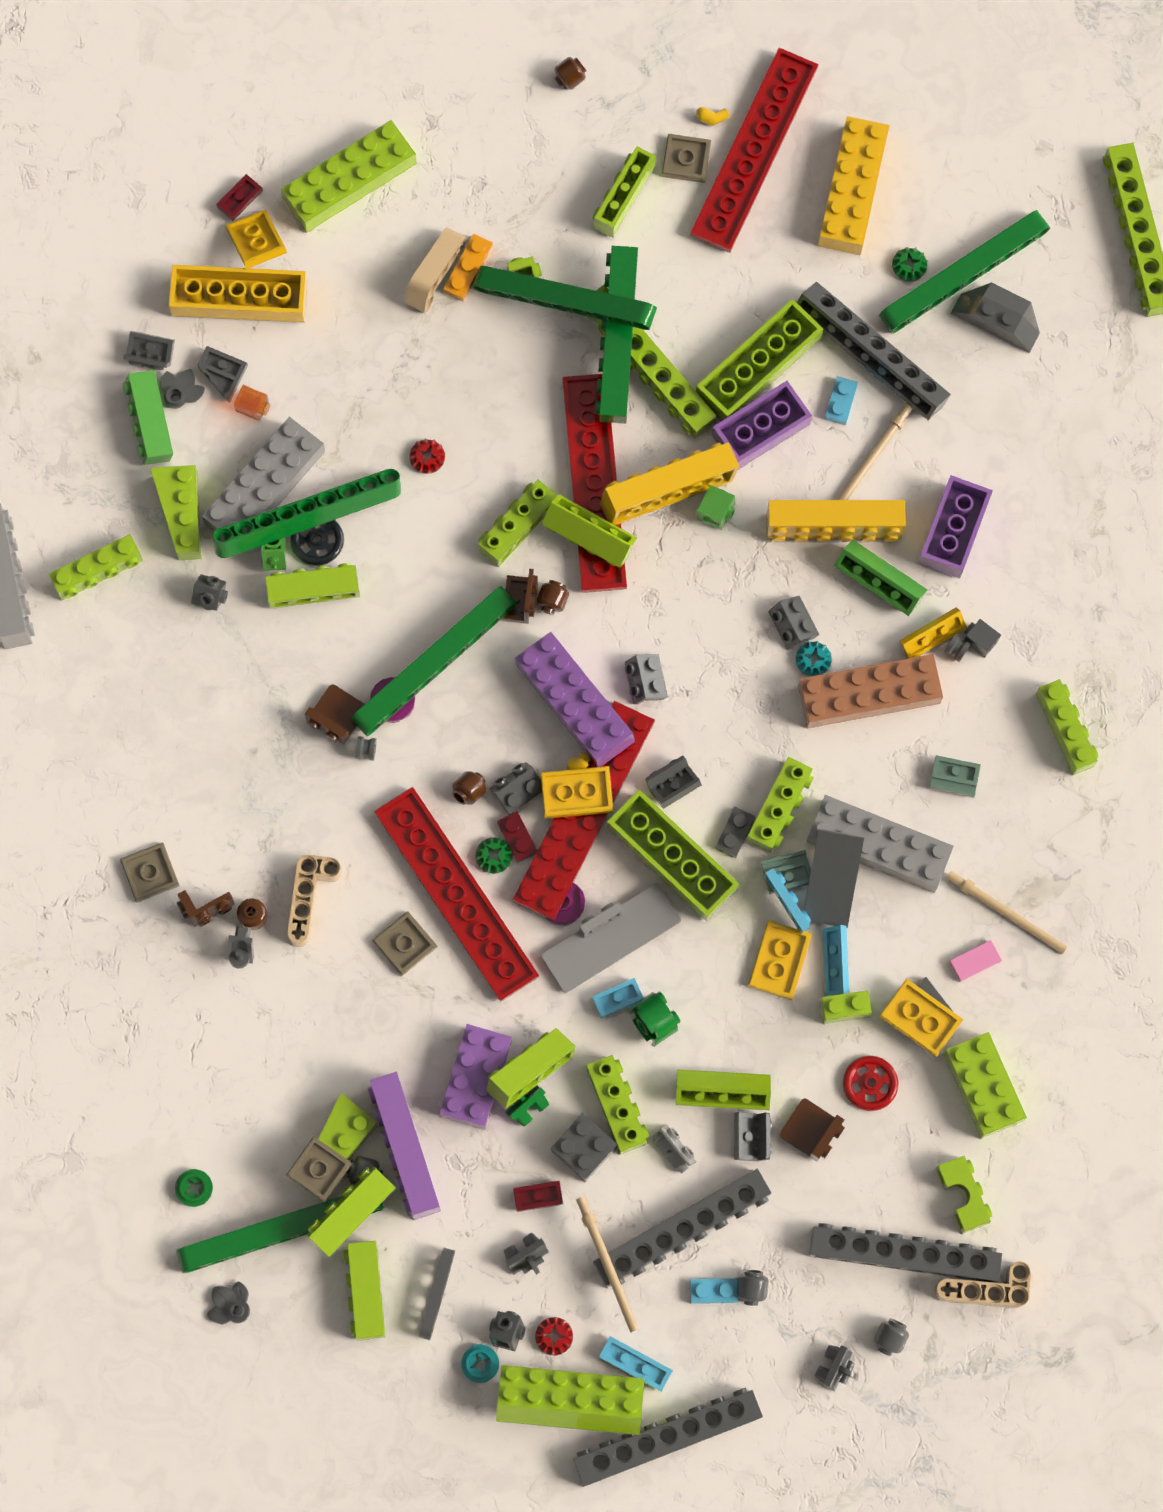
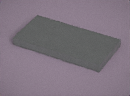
M823 829L818 830L804 910L812 922L832 926L844 925L848 928L864 837Z

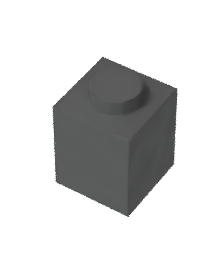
M981 619L976 624L971 622L964 631L966 634L964 642H970V647L983 657L989 654L1001 637L999 632Z

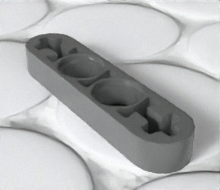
M443 1248L420 1328L419 1338L431 1340L455 1250Z

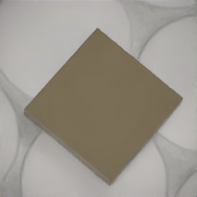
M668 134L661 177L705 183L711 140Z
M164 843L120 859L136 902L180 886Z
M408 911L372 940L401 976L405 975L438 947Z
M313 1136L286 1176L325 1203L352 1163Z

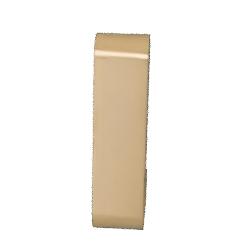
M447 227L443 230L413 274L408 284L405 304L423 313L428 311L434 298L435 289L462 251L467 237Z
M304 855L297 862L288 926V937L290 942L296 947H303L310 940L318 881L335 882L341 877V865L335 858ZM307 862L314 864V869L310 872L302 870V866ZM329 865L337 867V871L332 875L325 873V868ZM309 885L311 891L303 895L299 893L300 887ZM301 907L308 909V913L304 917L296 915V911ZM298 924H301V931L304 936H300V939L297 940L293 934L298 933Z
M1018 1261L1007 1269L1006 1284L943 1279L935 1286L934 1291L936 1297L943 1302L1020 1308L1029 1301L1031 1270L1028 1264ZM1015 1267L1023 1269V1279L1014 1277L1013 1269ZM947 1284L948 1289L956 1290L958 1285H960L958 1290L959 1298L956 1297L957 1292H950L945 1296V1292L941 1291V1288ZM966 1286H971L975 1289L976 1295L973 1299L965 1296L964 1289ZM990 1288H994L999 1292V1299L997 1301H993L988 1297V1290ZM1017 1290L1022 1293L1023 1300L1021 1303L1013 1301L1011 1296L1013 1291Z

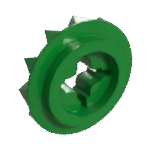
M906 247L905 249L898 250L893 257L892 268L900 279L916 281L925 274L928 260H926L924 252L921 253L917 248ZM908 257L911 259L912 262H916L913 265L912 271L911 268H909V265L904 264L907 263Z
M490 837L482 841L477 847L476 862L487 873H501L509 867L512 861V850L509 844L501 838ZM488 848L494 852L500 850L498 853L499 861L494 858L488 860L490 856Z
M198 1169L187 1170L176 1181V1196L186 1206L197 1207L204 1205L212 1195L213 1184L211 1178L204 1171ZM188 1180H191L195 1185L201 1184L198 1188L199 1197L194 1192L187 1193L190 1189Z

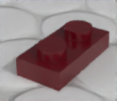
M245 174L216 206L228 218L234 221L263 191V188Z
M518 811L497 821L517 863L536 854L537 848Z
M560 1181L513 1188L517 1212L563 1205Z

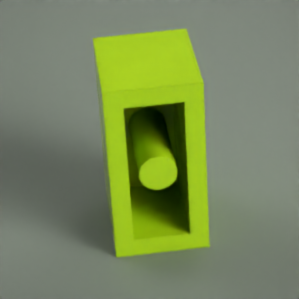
M868 990L826 996L820 1000L824 1024L869 1018L872 1014Z

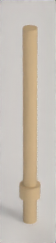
M908 403L903 406L898 415L895 414L891 419V425L837 500L849 499L897 430H901L906 423L905 419L913 409Z
M950 871L946 878L959 886L962 892L967 895L970 893L1061 954L1067 949L1066 945L974 886L975 883L971 880H965L953 871Z
M585 1196L580 1197L576 1201L583 1216L581 1218L583 1225L588 1228L630 1333L639 1330L597 1228L596 1223L598 1221L594 1213H591Z

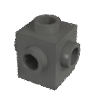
M200 574L193 587L191 604L201 606L206 610L217 611L221 603L225 604L228 596V591L225 590L226 581L220 580L215 576Z
M498 1311L496 1318L491 1320L489 1338L495 1347L516 1351L519 1340L524 1338L526 1327L517 1313Z

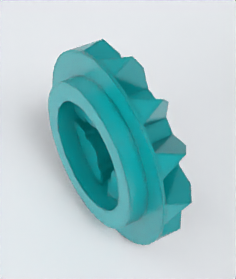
M808 641L800 646L796 653V665L807 676H817L826 673L832 663L831 652L826 645L818 641ZM815 650L820 661L816 660L814 666L811 667V659L808 656H812Z
M482 1344L474 1345L463 1354L461 1368L469 1380L476 1383L488 1382L498 1372L499 1358L491 1347ZM475 1354H478L481 1360L490 1359L484 1365V1374L479 1368H470L476 1363Z

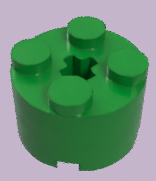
M660 991L658 993L651 992L628 1008L629 1014L634 1013L636 1017L632 1020L635 1027L647 1042L649 1040L653 1041L651 1044L653 1047L678 1031L677 1024L681 1022L676 1012L669 1010L666 1005L667 1000Z

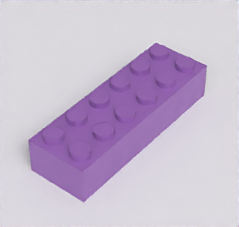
M551 631L514 658L518 669L597 767L603 766L635 742L633 732Z
M397 1071L370 1080L371 1087L367 1089L372 1104L377 1103L379 1108L374 1110L379 1126L384 1125L386 1130L381 1132L386 1148H391L393 1154H389L392 1168L394 1171L398 1170L400 1176L396 1177L400 1193L405 1192L407 1199L403 1200L407 1215H413L414 1220L441 1212Z

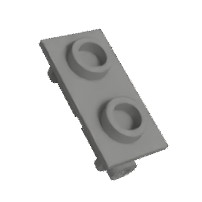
M668 1125L664 1126L652 1136L654 1138L653 1142L663 1155L669 1150L673 1152L667 1157V1160L681 1174L689 1168L688 1166L697 1162L693 1158L694 1153L692 1150L681 1143L679 1140L680 1136L674 1128Z

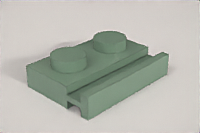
M936 755L929 789L974 798L981 764Z
M806 850L760 862L763 874L772 868L776 872H781L786 880L784 886L787 890L809 884L811 868ZM765 879L769 894H773L774 891Z

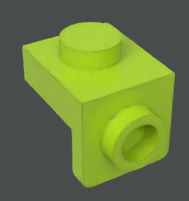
M533 256L524 259L517 257L507 263V271L524 275L531 274L537 278L542 276L540 265L534 262Z

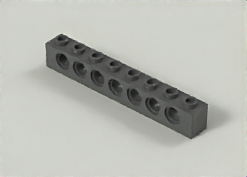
M817 281L801 294L797 303L824 329L823 333L929 421L943 408L951 394Z
M758 1168L608 1252L620 1284H624V1278L631 1274L636 1277L645 1272V1266L653 1262L654 1265L663 1262L667 1259L665 1255L671 1251L677 1254L686 1249L687 1242L693 1239L695 1242H698L707 1237L708 1234L706 1232L715 1228L717 1231L728 1225L727 1220L735 1216L738 1219L749 1213L747 1208L754 1204L758 1208L769 1201L768 1196L772 1192ZM743 1189L748 1190L751 1193V1199L746 1202L740 1200L738 1192ZM727 1201L731 1206V1210L728 1213L720 1212L718 1209L719 1202ZM707 1213L710 1216V1223L706 1225L700 1224L697 1220L698 1214ZM680 1224H686L690 1228V1234L680 1236L677 1233V1227ZM659 1236H666L670 1244L666 1248H660L656 1243V1239ZM640 1247H644L649 1251V1257L645 1260H641L636 1256L635 1252ZM598 1258L593 1261V1264L606 1288H608L611 1284L602 1262ZM618 1259H625L628 1262L629 1267L626 1271H618L616 1269L615 1262Z
M819 1223L818 1227L814 1226L812 1228L809 1257L997 1283L1000 1279L1002 1253L996 1252L997 1248L982 1247V1250L973 1249V1245L959 1243V1247L950 1246V1242L944 1240H936L935 1243L926 1242V1238L915 1236L912 1237V1240L903 1239V1235L889 1233L888 1237L879 1236V1231L865 1230V1233H858L856 1228L845 1226L842 1227V1230L832 1229L833 1225ZM836 1236L840 1238L842 1242L841 1247L838 1249L832 1248L829 1244L830 1237ZM854 1240L864 1242L865 1249L863 1252L854 1250ZM878 1243L887 1245V1255L877 1253L876 1246ZM907 1246L911 1249L912 1255L909 1259H905L900 1255L901 1247ZM925 1250L934 1252L935 1260L933 1262H927L924 1259L923 1252ZM948 1253H954L958 1256L959 1261L957 1265H950L947 1262ZM977 1256L981 1259L982 1266L980 1269H975L971 1266V1257Z
M746 1387L733 1392L734 1397L725 1400L724 1396L710 1401L712 1406L703 1409L702 1405L688 1409L689 1414L680 1417L679 1413L666 1418L667 1423L658 1426L657 1422L643 1427L645 1432L640 1433V1435L624 1434L621 1435V1441L613 1443L612 1439L599 1444L600 1449L591 1452L590 1448L577 1452V1458L573 1460L583 1487L762 1418L763 1415L753 1390L747 1392ZM732 1403L740 1407L741 1412L737 1417H732L728 1414L727 1408ZM709 1412H714L718 1416V1423L714 1426L708 1425L705 1421V1416ZM684 1422H694L696 1425L695 1433L686 1434L683 1430ZM665 1429L671 1430L674 1434V1439L670 1443H665L661 1440L660 1434ZM642 1438H648L651 1441L652 1447L647 1452L641 1451L638 1447V1441ZM621 1446L629 1450L628 1459L623 1461L619 1460L615 1454L616 1449ZM598 1455L604 1456L607 1460V1465L603 1469H597L593 1465V1459Z

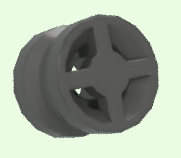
M955 634L944 653L954 656L955 660L960 662L971 643L962 641L960 636Z
M358 736L355 758L361 759L365 757L374 761L377 738L368 740Z

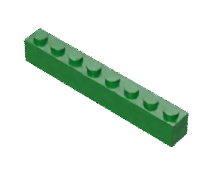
M611 246V253L606 255V266L610 267V274H605L604 287L609 288L608 294L635 299L638 247ZM602 320L601 329L606 330L605 337H601L600 350L604 351V358H599L598 372H603L602 380L598 379L597 393H601V401H596L595 414H600V422L626 424L633 327Z

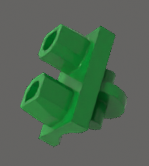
M535 1086L518 1099L505 1113L509 1118L525 1127L533 1119L526 1111L530 1106L533 1105L539 1112L549 1106V1102L544 1096L546 1092L542 1087Z

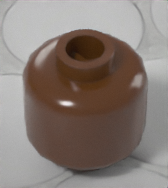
M567 57L554 69L557 75L554 79L561 88L566 86L569 90H572L586 79L585 72L587 70L577 57L574 59Z
M549 580V583L542 584L536 601L542 607V612L554 615L555 612H562L569 596L568 590L565 589L566 585L554 580Z
M464 772L452 785L453 797L462 805H473L486 792L484 777L478 772Z
M254 898L242 901L236 912L241 926L250 928V930H258L263 927L268 917L264 904Z

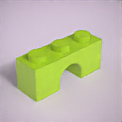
M964 1155L938 1165L936 1170L944 1190L951 1187H959L967 1195L966 1205L954 1211L962 1234L989 1224L992 1212L989 1205L984 1204L981 1195L984 1193L980 1183L975 1182L972 1173H975L970 1159L966 1160Z

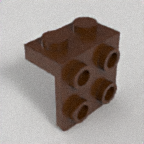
M529 569L528 577L507 575L505 590L517 604L502 618V621L529 624V617H534L535 597H532V595L537 596L538 576L534 575V569Z
M331 684L314 709L311 707L307 709L305 718L310 727L317 731L318 729L322 730L330 740L335 743L339 741L344 745L357 727L351 720L352 716L365 704L338 686Z
M186 890L177 894L180 900L177 902L184 919L190 918L194 927L197 925L202 927L212 921L211 917L218 913L220 915L228 913L232 910L231 906L235 904L231 893L227 892L196 909Z
M804 1098L781 1130L780 1137L818 1162L820 1157L825 1159L832 1149L829 1143L833 1137L838 1139L845 1129L842 1126L845 1119L839 1115H836V1117L832 1116Z

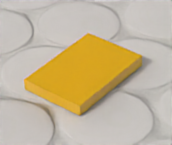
M266 210L225 225L246 269L287 253L286 247Z
M609 766L540 772L545 819L613 813Z
M768 920L748 987L793 1000L812 933L803 932L800 934L798 929Z
M907 978L879 1015L881 1019L935 1058L964 1020Z

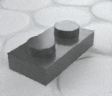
M734 806L715 849L736 858L755 816Z

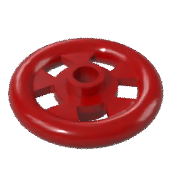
M863 1056L854 1060L847 1067L843 1076V1089L848 1100L857 1108L865 1111L881 1110L887 1107L896 1097L899 1086L898 1077L892 1065L883 1058ZM865 1066L868 1072L860 1076L857 1070ZM877 1066L885 1071L883 1077L874 1072ZM868 1079H873L875 1081L874 1087H869L867 1085ZM859 1082L861 1091L855 1093L852 1083ZM883 1083L889 1085L886 1094L880 1092ZM865 1094H875V1102L865 1101Z

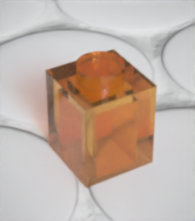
M242 385L234 402L236 412L258 421L261 420L263 415H267L271 405L267 394Z

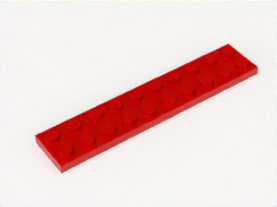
M778 48L691 230V237L731 253L819 64Z
M603 374L562 377L573 501L607 521L600 506V501L606 486L617 481L612 423L600 422V414H595L596 401H601V393H597L598 379L602 380ZM578 545L582 593L627 589L625 563L620 568L610 565L605 559L589 553L585 548Z
M617 701L613 702L612 708L633 732L635 742L601 766H609L613 804L655 723V719ZM590 760L587 768H595L597 766ZM609 813L554 818L512 899L513 902L554 921Z
M411 787L375 810L376 816L499 1001L502 1002L539 978V974L414 787Z

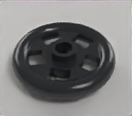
M336 520L324 523L326 524L325 530L316 527L310 528L306 537L301 535V532L291 535L290 544L296 557L302 562L314 566L328 564L337 558L344 545V533ZM328 535H335V543H328ZM315 536H320L321 540L319 542L313 541V538ZM304 543H307L311 549L307 553L301 548ZM326 548L327 554L318 557L316 551Z

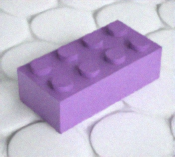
M787 380L713 426L712 437L721 445L729 442L739 464V470L809 426L812 414Z
M950 475L918 564L960 579L993 490Z
M470 1024L466 1025L440 1110V1117L483 1130L486 1129L494 1098L486 1091L489 1081L488 1077L493 1071L501 1070L505 1066L512 1042L511 1036Z

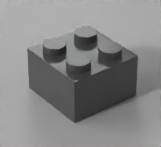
M582 1113L551 1147V1152L582 1180L587 1182L613 1153L618 1144Z

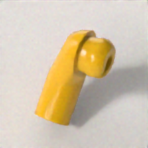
M699 107L696 111L698 120L709 126H714L730 118L726 108L716 113L705 107Z
M583 752L579 754V757L569 759L566 770L587 768L591 760L590 756Z

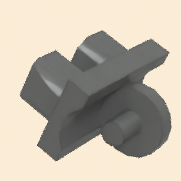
M236 927L235 936L229 935V962L234 968L240 969L246 967L248 963L253 964V938H250V928Z
M530 1233L523 1238L526 1248L519 1252L515 1245H511L504 1250L507 1259L505 1262L513 1275L521 1270L524 1274L530 1270H533L536 1275L539 1274L540 1271L537 1266L544 1262L542 1257L549 1253L542 1238L538 1239L533 1233Z
M829 1345L824 1357L833 1361L832 1366L828 1369L820 1365L815 1373V1377L834 1392L839 1382L846 1385L849 1377L856 1379L858 1375L852 1372L856 1363L850 1361L853 1352L842 1345L840 1348Z

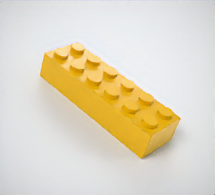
M850 116L846 117L819 238V247L861 255L890 125Z
M172 265L169 309L172 316L304 323L307 294L306 271Z
M729 442L723 445L717 443L704 452L700 450L695 451L688 458L682 460L676 458L661 468L660 466L650 468L645 474L639 475V473L629 476L626 481L620 483L619 481H614L608 484L604 490L600 506L607 521L616 526L707 492L710 485L720 487L731 483L737 473L739 464Z
M769 500L766 512L767 539H772L773 542H784L785 539H794L796 542H806L808 539H817L818 542H829L830 539H839L840 542H851L853 539H862L863 542H874L875 539H884L885 542H896L902 538L906 527L905 500Z

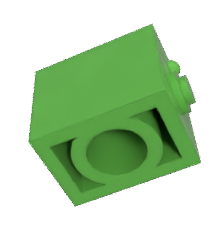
M710 485L697 509V520L722 530L726 520L730 521L735 512V508H733L735 505V495Z
M285 538L260 546V560L263 563L264 571L286 570Z

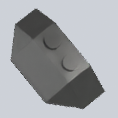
M992 282L962 293L951 311L952 315L1028 353L1031 352L1040 335L1032 303Z

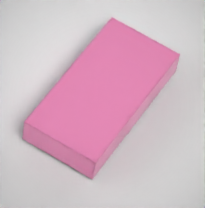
M990 940L949 962L961 982L1002 960Z

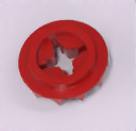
M425 438L419 442L416 441L410 450V463L418 472L424 474L434 473L444 464V449L435 439L428 440ZM431 449V456L434 458H428L424 462V457L421 453H427Z
M558 1317L547 1318L537 1327L535 1333L536 1343L540 1350L548 1355H561L570 1348L573 1342L572 1328L564 1319ZM554 1326H556L557 1334L565 1336V1338L556 1340L555 1347L552 1346L551 1338L544 1336V1334L552 1333Z

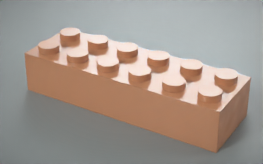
M934 654L800 678L798 683L807 729L937 705L943 699Z

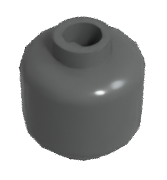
M358 1156L355 1160L350 1161L352 1165L347 1171L346 1177L349 1178L351 1185L354 1186L360 1180L358 1175L365 1168L368 1167L370 1169L374 1166L382 1175L383 1170H379L380 1165L377 1160Z
M745 1270L738 1277L737 1296L744 1300L745 1305L758 1306V1302L764 1301L767 1298L769 1280L763 1275L764 1272Z
M892 1318L889 1321L881 1322L874 1337L875 1343L879 1346L878 1350L888 1356H891L892 1353H901L909 1338V1333L906 1330L907 1326Z

